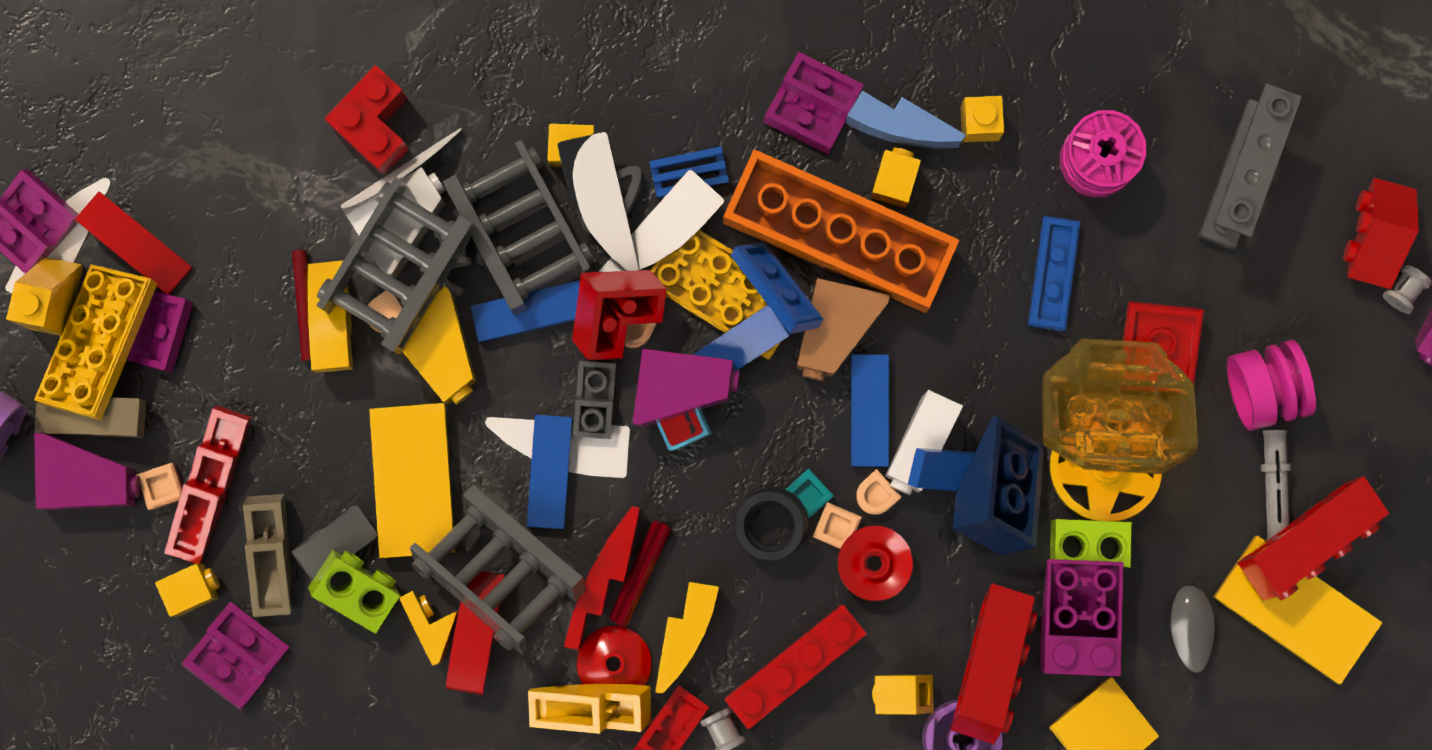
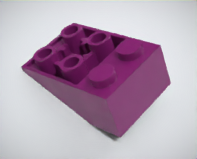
M1047 559L1039 636V672L1045 674L1121 676L1123 562Z

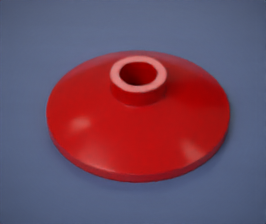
M867 526L853 532L842 544L837 562L840 578L846 588L859 598L869 601L886 600L898 594L908 583L913 568L911 550L906 541L897 532L883 526ZM872 556H876L881 560V567L877 571H872L867 566V561Z
M607 626L594 631L584 640L577 656V672L582 684L645 685L651 672L652 661L647 644L636 632L621 626ZM611 656L618 657L621 661V666L617 671H611L607 668L606 662Z

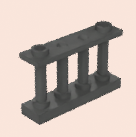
M1266 83L1259 102L1252 99L1247 101L1198 238L1233 250L1236 248L1240 234L1249 238L1252 237L1302 96Z
M522 140L515 143L521 158L470 185L468 181L461 185L456 175L442 181L459 214L473 222L477 227L472 238L514 316L527 310L523 300L529 297L528 293L579 266L584 273L592 272L589 265L595 262L586 243L577 244L538 172V169L542 168L543 164L534 147L527 150ZM529 170L538 187L537 190L488 216L485 213L480 216L477 215L472 204L478 201L477 197ZM546 202L556 221L505 248L502 245L497 248L494 247L489 236L495 233V228ZM561 234L564 235L573 253L522 280L518 277L512 281L506 270L507 267L512 265V260Z
M395 176L391 184L386 182L380 189L376 197V201L379 204L333 279H326L317 294V298L320 300L316 306L330 314L335 304L381 331V336L384 337L381 345L400 356L477 227L473 222L461 215L458 216L455 222L453 220L447 222L403 196L402 194L407 185ZM394 208L441 235L440 240L443 243L436 254L433 252L427 254L383 227ZM374 240L421 267L420 271L424 274L416 286L413 284L407 286L363 259ZM355 272L401 299V304L404 307L397 318L391 317L389 319L344 292Z
M472 485L463 494L467 508L465 511L466 516L429 553L416 543L409 547L414 559L412 566L426 580L430 577L434 578L495 631L494 638L506 650L510 651L514 648L523 656L528 651L525 637L521 633L558 596L563 597L566 594L576 602L586 592L584 580L580 574L476 486ZM476 526H487L494 532L492 534L493 539L455 577L439 564ZM503 549H514L521 555L519 557L520 562L483 600L466 587ZM531 572H541L548 578L546 581L548 585L510 624L494 611Z

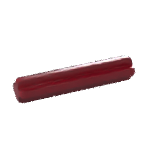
M658 520L652 522L610 613L609 619L612 622L621 626L628 625L671 532L669 525Z

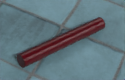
M307 250L292 251L301 361L308 362L311 361L308 323Z

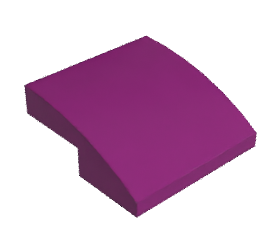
M798 52L783 79L778 93L765 114L763 122L828 155L864 84Z
M22 169L0 198V252L24 273H27L57 248L77 224V221L74 219L79 215L29 169Z
M154 291L126 361L173 373L193 302Z
M229 602L208 627L206 635L182 662V666L242 711L289 650V646L232 602Z

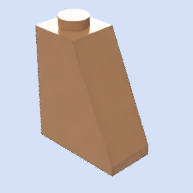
M817 278L811 303L824 320L818 329L804 332L796 369L803 370L802 376L813 380L824 381L825 376L833 377L885 309L890 295Z

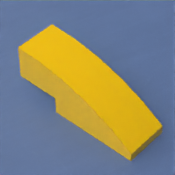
M343 261L308 264L309 342L311 370L315 373L353 369L350 336L352 334L351 313L336 304L330 314L316 306L320 300L317 298L320 287L326 279H333ZM348 284L344 289V292L349 294Z
M689 582L683 619L672 617L667 619L655 692L664 693L693 657L711 619L719 587Z
M576 684L532 688L528 691L530 727L600 734L605 729L642 732L651 722L650 686Z

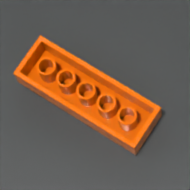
M755 149L723 216V224L876 292L888 294L890 298L924 313L929 310L960 241Z

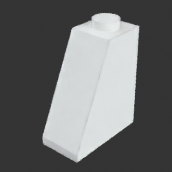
M421 167L403 178L402 181L407 185V188L402 195L438 216L445 205L440 194L446 190L433 172L427 176ZM376 197L346 215L358 235H360L379 204L376 201ZM396 208L393 209L383 226L415 247H418L429 230L428 227ZM374 240L368 250L379 268L394 278L398 277L408 262V259Z
M930 390L921 397L885 475L886 478L892 480L891 487L907 495H910L912 490L918 493L922 491V488L908 485L916 448L942 450L963 407L962 405Z

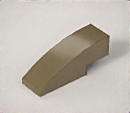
M111 397L101 421L36 402L34 433L108 438H144L146 401L138 398Z
M285 494L248 496L243 503L247 537L245 553L253 617L291 614V566Z

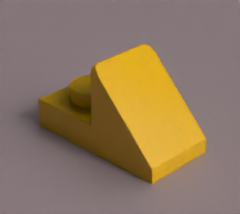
M411 591L401 596L399 599L432 666L442 663L456 627L459 611L432 623L430 617L435 615L426 595L419 597L417 591Z

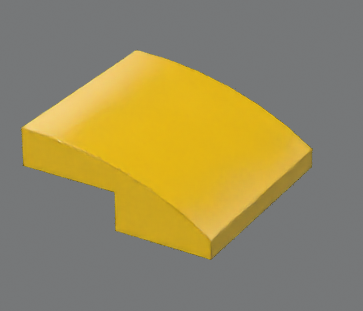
M1112 677L1105 679L1081 702L1074 704L1049 726L1066 750H1144L1159 737Z

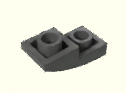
M579 359L573 437L611 439L617 361Z
M356 505L350 507L324 529L316 531L292 550L291 554L312 581L332 550L343 554L345 550L355 554L375 539L378 533Z

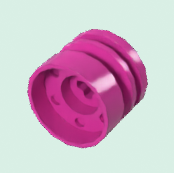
M1098 110L1084 116L1064 140L1060 151V169L1066 182L1078 193L1091 198L1108 197L1121 191L1141 170L1146 157V139L1139 125L1128 115L1115 110ZM1105 144L1111 147L1106 158L1100 155L1101 147Z
M1295 340L1281 342L1279 347L1276 344L1266 346L1264 360L1256 349L1228 356L1227 375L1231 395L1238 416L1248 431L1275 425L1277 409L1286 421L1295 420L1297 414L1300 417L1314 414L1316 396L1312 374L1305 355Z

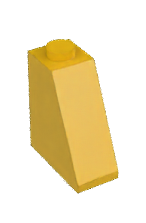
M45 257L14 283L6 320L30 330L61 336L76 301L84 265Z
M444 286L435 296L402 352L445 404L448 405L453 401L457 405L473 392L471 386L476 382L454 295Z

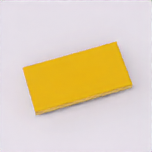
M698 230L680 248L655 263L651 269L652 273L667 288L666 297L723 333H726L768 305L731 257L733 250L701 230ZM781 342L760 356L769 361Z
M91 264L34 401L41 405L101 421L157 283L150 278Z
M445 403L369 409L379 558L412 556L409 547L414 543L429 553L454 528ZM454 548L450 553H456V549Z
M1254 536L1237 562L1266 541L1259 536ZM1236 563L1213 598L1333 682L1341 685L1382 622L1316 576L1309 580L1304 577L1296 583L1299 589L1284 600L1279 601L1277 597L1262 600L1240 566Z

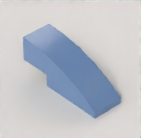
M864 91L861 92L845 122L871 136L911 147L932 149L959 148L965 137L964 133L901 97L897 106L893 109Z

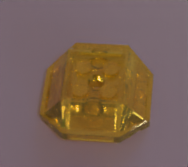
M1082 338L1071 348L1067 355L1057 361L1043 375V445L1061 455L1072 467L1083 468L1084 470L1163 474L1196 454L1198 435L1194 383L1178 366L1167 358L1168 354L1158 343Z

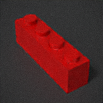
M1362 476L1345 482L1237 562V564L1262 600L1277 597L1281 601L1299 589L1296 583L1304 577L1309 580L1323 572L1327 568L1324 562L1332 556L1334 559H1338L1354 548L1351 542L1360 536L1361 539H1364L1379 530L1381 526L1378 522L1390 513L1366 478Z
M993 583L990 585L980 609L950 728L951 731L991 744H995L1001 732L1008 733L1014 711L1008 709L1010 699H1016L1022 682V678L1016 676L1018 666H1024L1030 645L1024 644L1026 633L1031 635L1037 619V613L1032 611L1035 597Z
M841 604L727 695L724 700L746 728L750 729L863 638L866 632L847 608Z

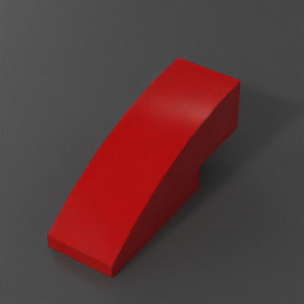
M100 191L97 192L74 219L144 277L155 281L157 287L167 295H171L193 269L190 264Z
M481 571L466 587L483 600L505 577V574ZM461 602L452 644L446 689L483 695L495 642L493 635L496 632ZM501 603L494 609V611L498 615L500 612Z

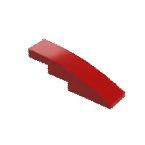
M217 405L212 408L203 443L197 448L189 480L182 488L165 554L195 564L202 563L229 491L252 417Z
M632 506L608 538L592 566L584 584L586 592L578 599L575 605L564 647L580 650L588 613L603 616L610 580L626 581L641 511L640 507Z
M678 686L633 750H680L709 706L681 686Z

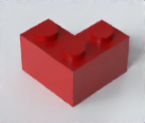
M374 65L324 119L335 132L383 176L409 151L405 142L384 124L408 98L393 80Z
M1373 177L1368 191L1362 190L1356 204V211L1360 212L1356 227L1358 234L1355 241H1348L1343 261L1348 262V278L1391 289L1419 232L1417 189Z
M651 270L581 273L572 341L587 360L623 358L627 324L662 323L667 288Z

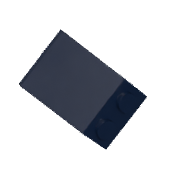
M1000 417L991 418L956 493L953 529L999 555L1035 548L1037 544L1045 445Z

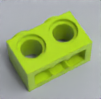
M1051 520L1050 559L1123 562V568H1130L1132 522ZM1068 536L1075 537L1081 546L1079 554L1074 558L1067 556L1062 548L1063 542ZM1105 538L1113 539L1118 546V552L1112 559L1105 558L1100 551L1101 542Z
M332 550L308 587L311 596L376 634L400 597L397 587L394 586L396 580L379 569L375 573L362 567L364 561L349 551L345 550L343 554ZM344 571L350 574L349 581L343 586H334L330 583L331 577L337 572ZM377 590L382 593L381 599L376 604L367 605L362 602L364 595L369 591Z

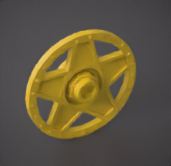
M1093 412L1077 418L1058 436L1050 456V476L1057 495L1070 510L1091 521L1119 522L1135 516L1152 501L1162 479V458L1153 436L1138 421L1117 412ZM1093 421H1114L1130 428L1109 439ZM1075 431L1080 455L1058 464L1064 442ZM1144 443L1147 444L1153 459V478L1134 463ZM1062 484L1086 487L1089 510L1075 502ZM1119 492L1144 497L1132 508L1110 514Z

